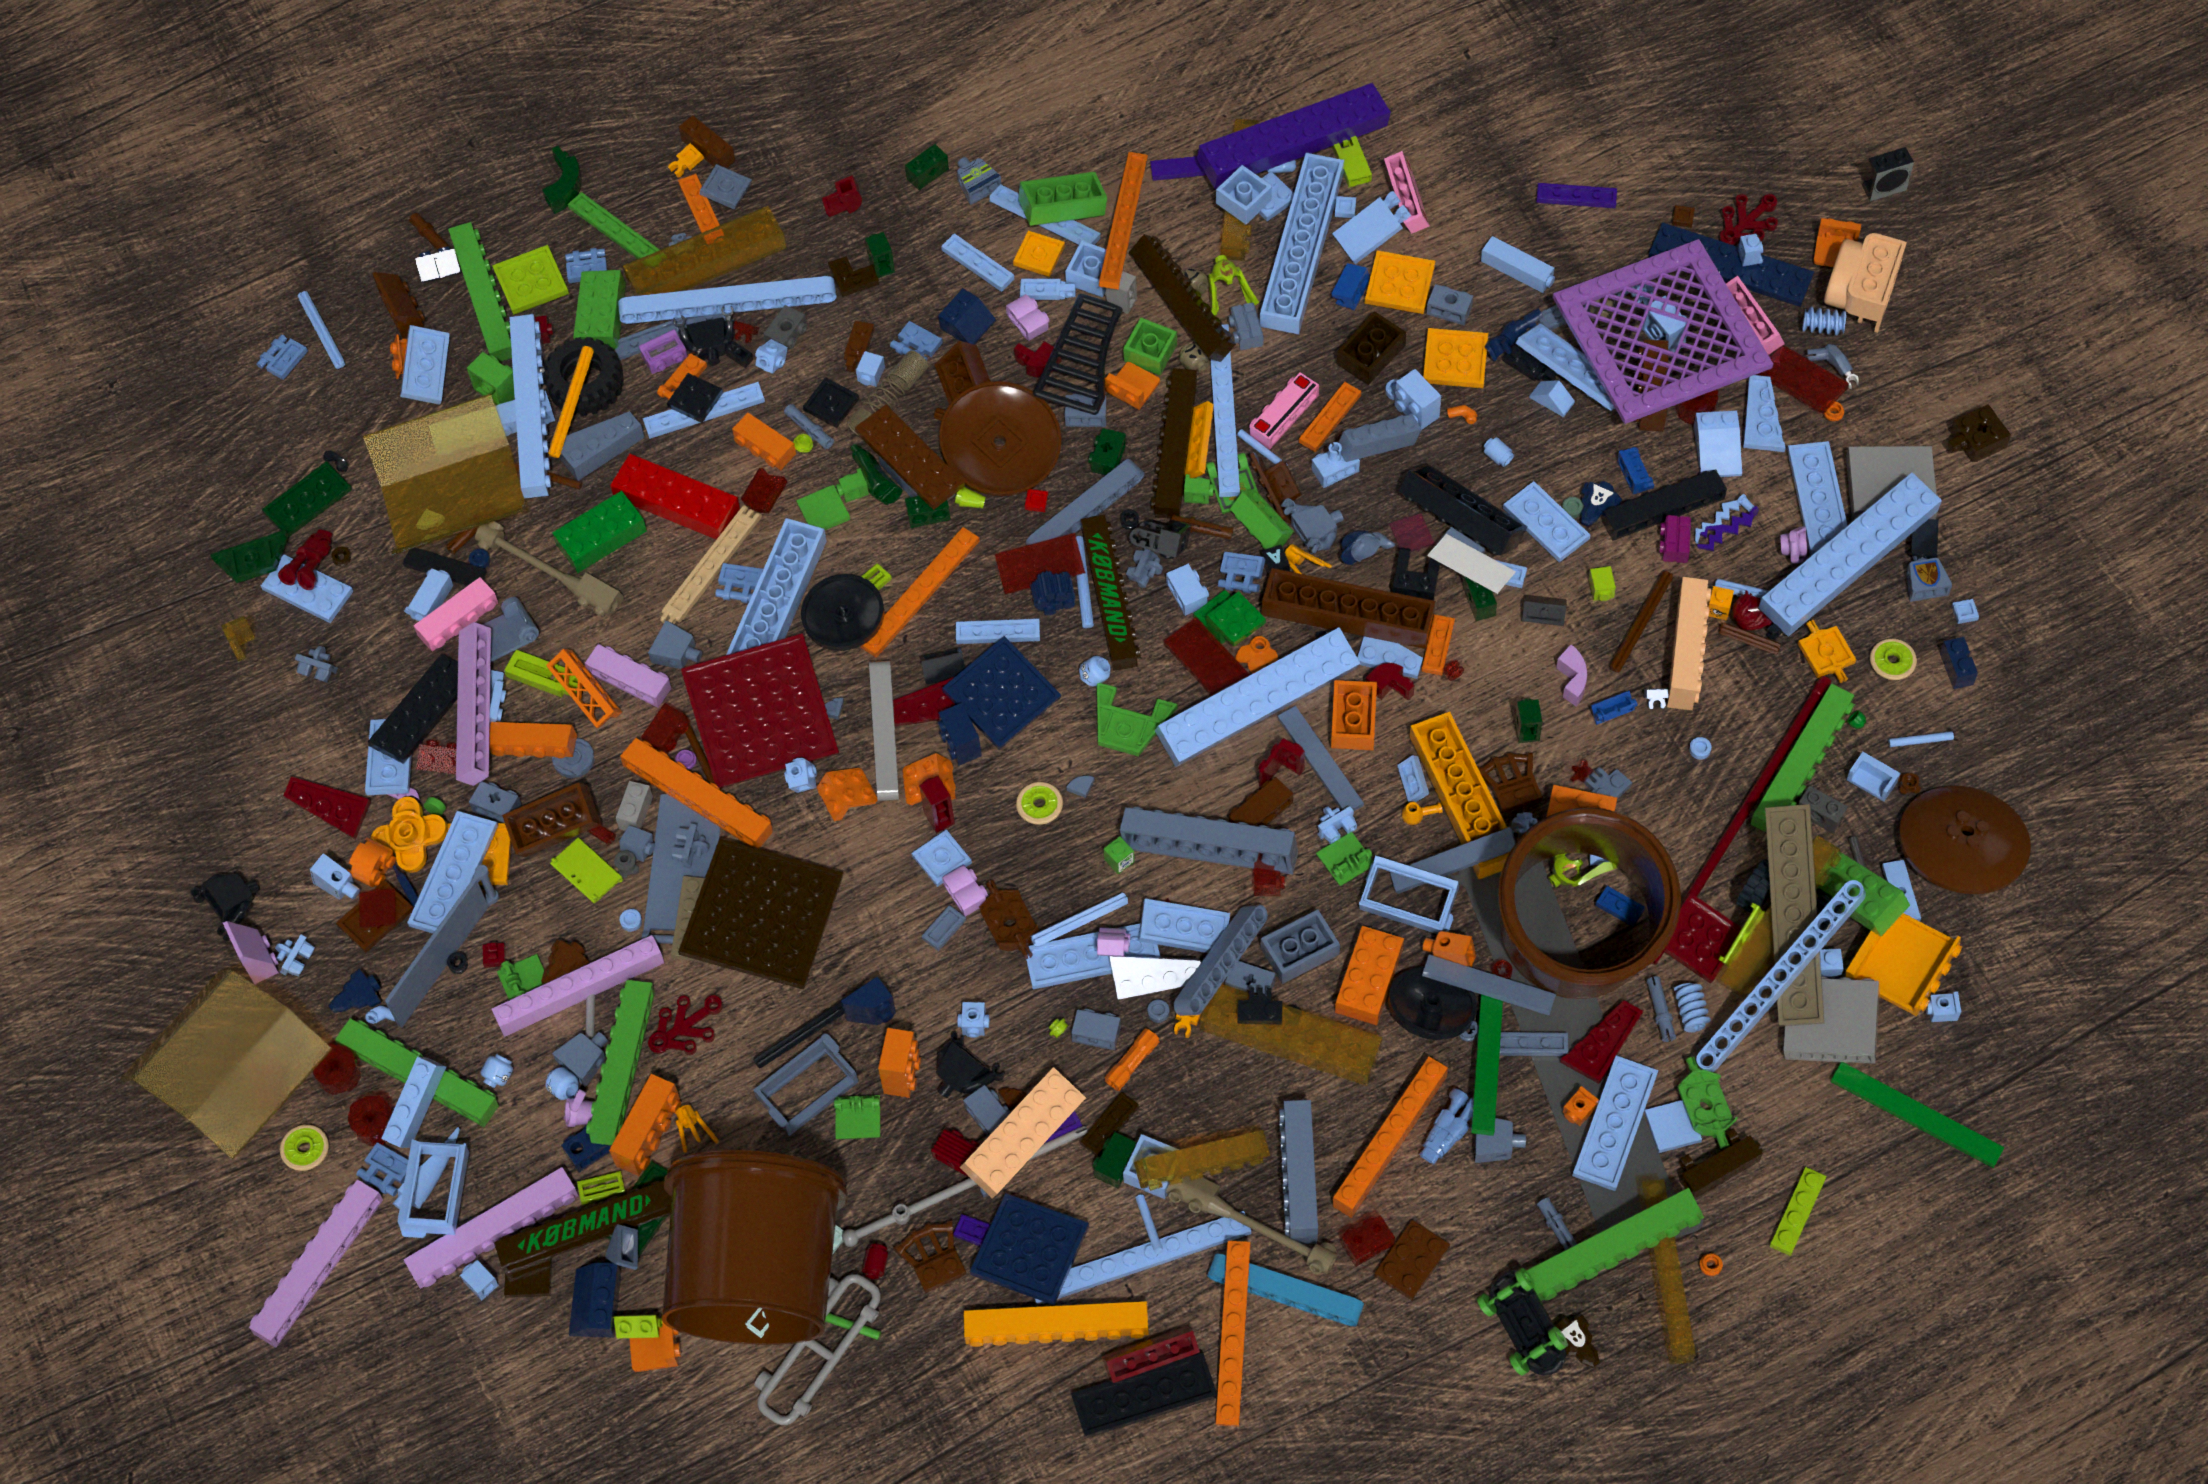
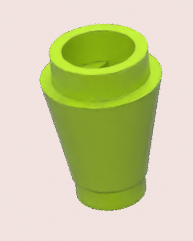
M964 487V489L962 488L957 492L955 503L959 504V507L983 508L986 497Z

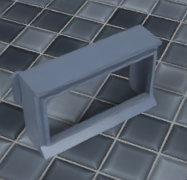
M823 1034L816 1042L753 1089L756 1099L768 1110L769 1115L780 1127H783L788 1136L792 1135L833 1103L836 1097L842 1096L858 1083L856 1072L838 1053L840 1050L839 1046L828 1034ZM827 1054L847 1077L787 1122L782 1114L770 1103L768 1098Z

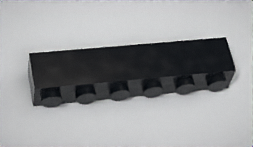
M1716 469L1710 472L1704 471L1699 476L1685 478L1675 485H1667L1656 492H1648L1640 498L1629 499L1621 505L1608 507L1603 511L1602 523L1612 541L1665 522L1667 515L1679 517L1724 500L1727 488Z

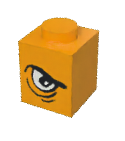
M1713 586L1709 602V617L1723 620L1728 619L1734 590Z

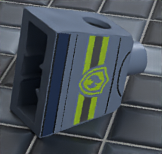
M964 157L958 161V166L960 167L957 170L958 183L970 205L993 193L1001 184V176L981 158L970 162Z

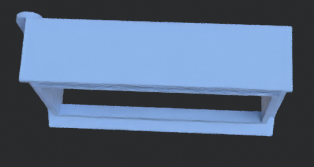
M1375 855L1374 862L1371 864L1366 878L1367 883L1361 901L1359 902L1360 910L1438 934L1440 931L1449 932L1453 921V915L1450 913L1459 890V882ZM1379 868L1450 890L1440 921L1438 922L1369 900L1368 898Z
M412 1139L398 1215V1224L402 1236L424 1238L426 1233L455 1235L469 1156L466 1143L464 1145L430 1143ZM421 1154L456 1157L445 1220L410 1218Z

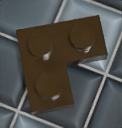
M847 256L828 262L829 269L842 297L879 285V279L872 265L853 271Z

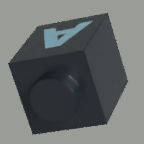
M1282 545L1262 550V557L1265 558L1264 568L1268 577L1272 568L1290 572V564Z

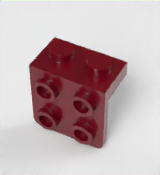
M1285 738L1279 744L1276 743L1271 749V755L1267 760L1264 759L1258 767V770H1260L1258 777L1259 787L1266 781H1270L1282 765L1300 776L1305 769V751L1299 744L1291 743Z

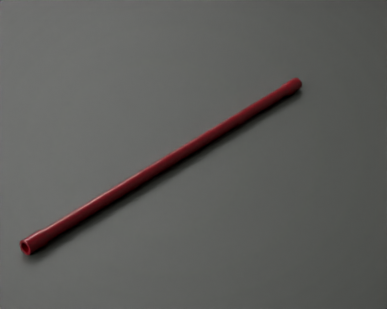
M1820 676L1809 698L1683 898L1681 905L1690 893L1696 897L1700 894L1817 703L1832 682L1828 677ZM1664 951L1652 964L1657 965L1662 955L1664 954Z

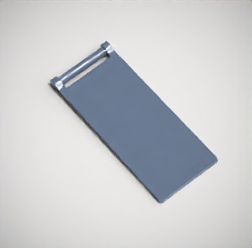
M668 794L660 795L642 939L651 936V930L675 931L683 876L705 878L720 838L721 828ZM690 823L697 824L696 831L699 832V837H705V843L709 845V851L702 853L701 858L694 856L691 868H686L683 862L673 860L672 851L674 846H685L684 842H677L678 828H689ZM653 935L656 943L673 944L674 935Z
M478 865L475 868V876L386 998L385 1002L399 1027L402 1028L445 969L448 957L452 953L457 952L488 907L499 900V894L494 890L489 879L487 866ZM480 880L486 891L485 898L478 884Z

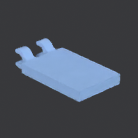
M1394 191L1390 192L1384 201L1379 197L1332 233L1355 264L1403 229L1400 223L1411 216L1404 205L1399 207L1394 215L1392 214L1390 209L1401 202Z

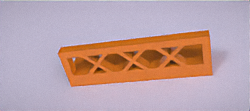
M562 649L546 665L596 728H600L610 717L617 718L622 713L572 650ZM561 659L565 663V673H559L554 667ZM569 676H576L578 679L577 688L569 686ZM582 691H587L591 695L590 704L582 702ZM594 707H601L606 713L599 720L594 716Z

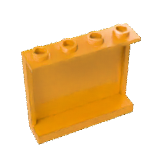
M1903 913L1881 937L1870 931L1847 968L1846 978L1852 980L1870 978L1874 981H1879L1880 998L1917 1016L1920 1010L1925 1011L1930 1002L1928 997L1931 992L1935 994L1941 983L1939 979L1942 974L1946 976L1949 972L1952 958H1957L1962 950L1960 945L1961 937L1957 936L1955 940Z

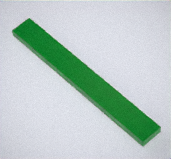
M1482 994L1480 996L1471 1133L1494 1136L1503 1001Z
M1844 1062L1840 1063L1831 1079V1083L1992 1168L1995 1167L2005 1148Z

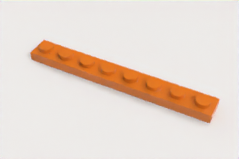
M962 527L884 615L883 623L877 634L860 647L877 658L980 542L979 537Z
M1227 1242L1216 1425L1239 1427L1251 1242Z

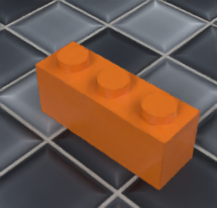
M747 413L732 428L734 441L739 446L748 448L754 456L763 458L771 467L775 466L782 470L796 455L795 444L750 413Z

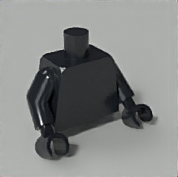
M724 306L721 309L722 314L726 316V320L720 317L687 324V328H685L686 320L683 315H681L682 324H677L675 317L673 319V324L679 328L678 334L685 348L691 354H696L698 358L702 360L707 359L708 364L711 366L719 364V356L726 355L725 348L735 337L734 319H732L734 308L732 306L730 314L725 313Z
M236 873L231 875L214 874L201 884V888H192L190 894L194 897L193 900L196 903H202L206 899L222 923L228 921L240 924L251 909L252 894L258 892L259 887L255 880L244 883L239 874ZM220 926L217 929L219 936L226 931L225 927ZM228 933L223 937L224 941L230 940Z
M956 1032L952 1033L951 1041H948L938 1051L936 1074L944 1081L937 1091L945 1098H948L954 1089L963 1094L972 1093L983 1085L987 1086L994 1082V1080L1001 1081L1004 1078L1005 1071L1001 1074L996 1073L1000 1069V1065H995L992 1072H989L990 1068L963 1047L964 1036L960 1040H956L958 1037Z

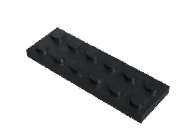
M441 653L368 740L369 747L404 764L458 699V661Z
M1199 1353L1115 1383L1109 1381L1073 1392L1071 1396L1086 1439L1217 1398V1392L1204 1353Z

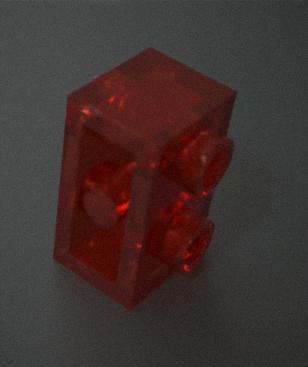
M1381 1215L1376 1218L1370 1217L1366 1219L1362 1226L1357 1229L1351 1228L1343 1234L1341 1245L1355 1267L1393 1246L1395 1236Z

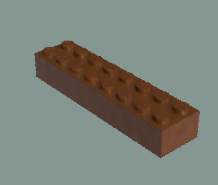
M1272 568L1262 600V615L1330 630L1340 628L1345 633L1426 649L1434 618L1436 601Z

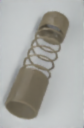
M913 350L906 353L887 375V380L881 382V387L875 389V395H869L868 402H864L862 408H858L848 419V426L856 435L858 434L855 432V427L872 415V413L863 408L864 404H869L874 412L876 410L873 406L880 409L877 405L870 403V397L875 396L878 402L884 406L879 398L882 399L892 409L888 401L876 394L877 389H882L891 401L898 403V398L891 391L883 388V383L889 382L895 392L905 395L904 390H909L928 369V363L925 358ZM892 384L896 385L899 389H901V391L903 392V394L900 393V392H898V391L892 386ZM885 391L893 395L897 401L890 398Z

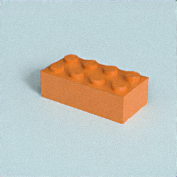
M1365 926L1361 927L1336 1000L1335 1013L1378 1025L1403 951L1404 938Z
M653 1074L649 1076L609 1149L616 1167L640 1176L641 1172L645 1171L648 1167L652 1152H655L660 1145V1137L663 1132L668 1131L673 1113L681 1106V1100L674 1083Z

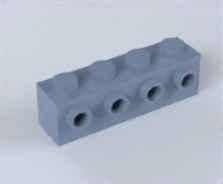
M1412 414L1401 415L1394 419L1382 420L1370 425L1365 424L1359 428H1349L1342 433L1338 443L1342 446L1341 455L1346 462L1414 445L1422 429Z

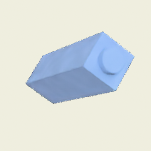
M1493 236L1482 249L1481 262L1542 293L1554 283V267Z

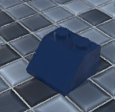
M964 288L938 315L941 330L959 341L974 345L996 321V318L983 302Z
M878 977L841 1000L845 1019L849 1022L879 1025L882 1022L890 1021L894 1014H896L893 997Z

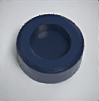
M475 549L469 555V562L471 565L485 569L490 564V557L486 550Z

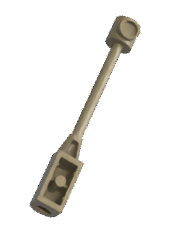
M490 520L489 523H482L476 531L475 540L478 541V547L488 551L489 548L495 550L500 546L560 580L578 598L576 600L577 603L585 608L588 605L595 607L593 612L601 617H604L605 614L613 615L625 598L618 590L586 572L582 579L564 574L504 540V527L493 520Z
M1180 1167L1172 1177L1166 1190L1172 1202L1179 1203L1182 1201L1188 1204L1189 1209L1194 1213L1202 1211L1206 1214L1210 1213L1231 1218L1308 1257L1307 1265H1309L1310 1271L1314 1274L1323 1272L1328 1275L1337 1258V1250L1332 1244L1324 1242L1321 1245L1316 1244L1311 1249L1241 1214L1218 1196L1219 1185L1183 1167Z

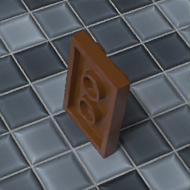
M384 880L339 919L336 925L358 947L367 953L411 914L414 908Z
M1412 1220L1378 1267L1374 1276L1413 1301L1450 1248V1244Z

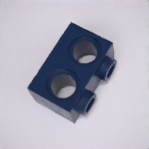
M587 1125L583 1128V1131L577 1135L569 1136L561 1145L564 1153L578 1173L610 1153L609 1149L612 1146L591 1143L590 1135L586 1133ZM577 1148L583 1149L581 1153L573 1154Z

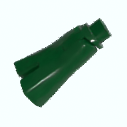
M853 444L851 446L852 457L865 477L870 494L885 505L896 502L903 490L883 472L878 461L871 453L859 445Z

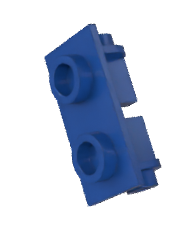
M1628 690L1592 704L1591 709L1596 725L1635 710L1637 701L1635 698L1632 699Z

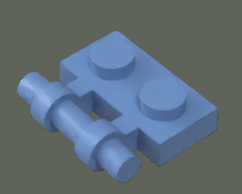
M590 248V251L579 252L577 250L573 251V253L565 254L566 262H568L566 263L568 282H580L582 271L607 270L606 258L603 257L606 256L605 248Z
M909 321L898 334V339L902 342L893 340L890 347L895 349L900 355H906L908 351L912 350L909 348L911 346L917 349L913 351L918 352L920 355L926 354L932 357L943 342L942 338Z
M281 334L278 339L272 341L271 347L267 352H263L260 355V360L256 364L261 369L268 364L266 366L267 371L284 380L308 350L305 346L291 338L285 344L287 338Z
M1224 552L1220 572L1227 574L1226 580L1219 579L1218 587L1229 591L1236 589L1243 590V593H1258L1260 585L1253 584L1252 582L1253 578L1261 579L1265 558ZM1236 576H1243L1244 582L1235 581Z
M723 563L718 582L719 585H724L725 588L724 590L716 589V597H721L727 601L735 599L741 600L742 603H749L752 596L751 590H755L763 569ZM733 587L743 588L742 592L732 590Z
M377 1142L364 1160L370 1166L369 1169L366 1171L360 1168L356 1175L362 1178V1182L368 1185L372 1184L379 1188V1191L383 1194L388 1193L394 1197L398 1189L392 1186L395 1180L401 1184L404 1183L408 1160ZM378 1171L387 1175L384 1180L376 1177Z

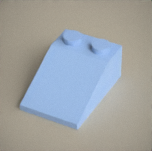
M1737 411L1696 413L1694 434L1700 474L1704 471L1710 472L1716 469L1720 477L1742 476L1740 427Z

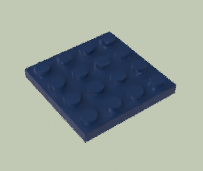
M1005 636L942 688V691L955 705L963 704L971 722L998 750L1004 747L1061 698V694Z
M1005 1193L972 1265L970 1275L1055 1305L1088 1231L1089 1223Z

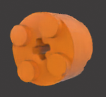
M367 837L365 838L367 842L365 844L361 842L353 852L349 861L352 868L351 871H347L352 874V878L370 887H375L386 879L385 873L395 864L396 857L393 856L391 848Z

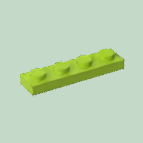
M1805 1167L1770 1244L1771 1248L1786 1255H1792L1827 1176Z

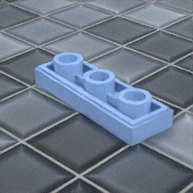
M1904 860L1883 863L1882 870L1885 880L1902 890L1910 904L1904 914L1920 921L1921 916Z

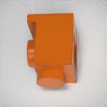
M1581 1086L1564 1106L1563 1114L1569 1122L1581 1126L1595 1111L1599 1099Z

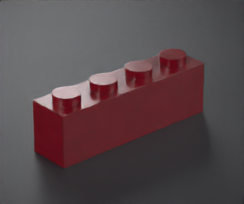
M1186 1326L1104 1355L1102 1359L1109 1379L1115 1383L1197 1354L1200 1351L1193 1330Z

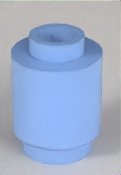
M1498 437L1490 438L1484 444V453L1497 465L1505 467L1514 458L1512 449Z

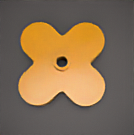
M402 797L393 806V819L390 824L376 828L371 835V839L391 848L393 853H396L397 864L400 868L408 873H415L421 870L426 863V847L438 844L445 839L448 832V824L441 816L436 814L423 816L422 806L416 799Z

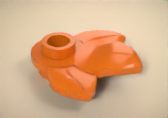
M1257 636L1250 641L1249 645L1242 646L1236 655V662L1248 663V669L1252 674L1265 668L1266 665L1278 661L1277 652L1270 648L1269 641L1262 636ZM1257 646H1262L1263 648H1262V649H1257L1256 647H1257Z

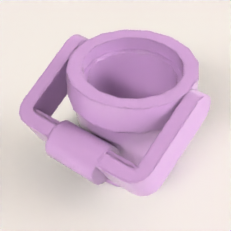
M1805 526L1791 530L1790 533L1781 534L1782 555H1790L1792 563L1800 564L1808 559Z
M581 1089L577 1091L573 1098H567L564 1120L567 1127L587 1125L588 1121L592 1120L591 1107L593 1101L583 1100L587 1092Z

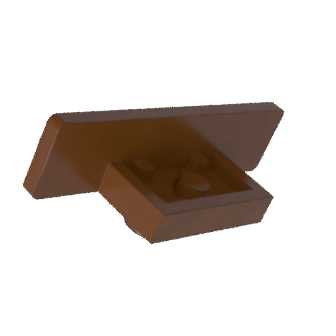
M1254 452L1250 453L1253 460L1251 465L1256 472H1259L1261 476L1259 481L1264 488H1267L1269 492L1267 497L1277 508L1275 512L1290 524L1291 516L1290 514H1284L1286 508L1281 507V504L1287 498L1294 501L1302 496L1286 462L1282 460L1267 470L1261 457Z

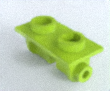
M656 1315L613 1317L616 1338L659 1337L658 1329L663 1326L662 1318Z

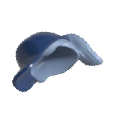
M1353 531L1342 540L1343 552L1341 559L1345 564L1352 565L1357 561L1361 562L1362 559L1374 555L1380 546L1384 549L1393 548L1395 543L1378 532Z

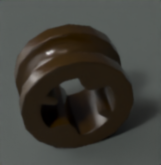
M346 547L335 548L332 551L333 563L339 567L348 565L351 561L349 550ZM339 554H343L344 559L340 560Z

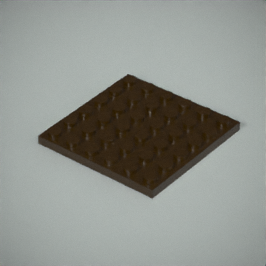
M719 838L678 953L681 956L804 990L843 879V872Z

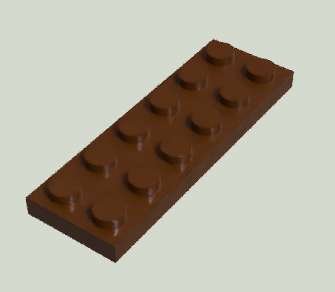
M887 404L855 427V432L933 510L965 487L964 481Z

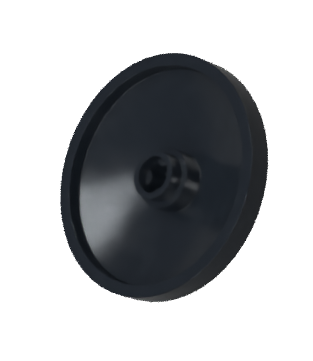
M853 574L834 575L818 582L807 593L801 607V620L805 632L817 645L833 651L851 650L864 645L877 634L884 620V603L878 589L867 579Z
M1425 967L1407 970L1395 979L1390 989L1388 1005L1395 1021L1408 1032L1426 1039L1445 1040L1461 1035L1472 1025L1477 1011V999L1474 992L1422 976Z

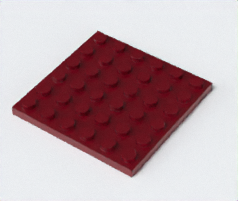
M803 633L681 669L714 783L720 789L786 770L785 764L792 763V760L796 758H805L807 761L813 762L839 754Z

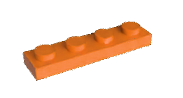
M697 174L678 180L681 191L705 243L723 238V231L708 198L699 194L702 185Z
M1344 382L1301 435L1299 443L1317 452L1360 398L1362 391Z

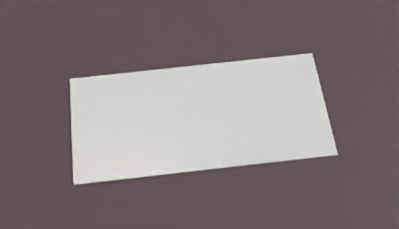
M1448 534L1427 555L1497 594L1516 573L1511 568Z

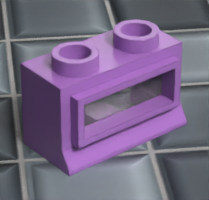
M675 329L639 346L641 357L651 374L661 372L666 367L680 363L687 358L686 348Z

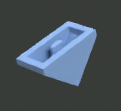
M1559 380L1541 381L1529 396L1532 400L1562 417L1567 414L1575 403V400Z

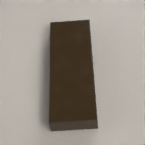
M1121 1092L1081 1139L1080 1144L1098 1157L1103 1151L1107 1138H1112L1114 1132L1118 1133L1139 1109V1104Z

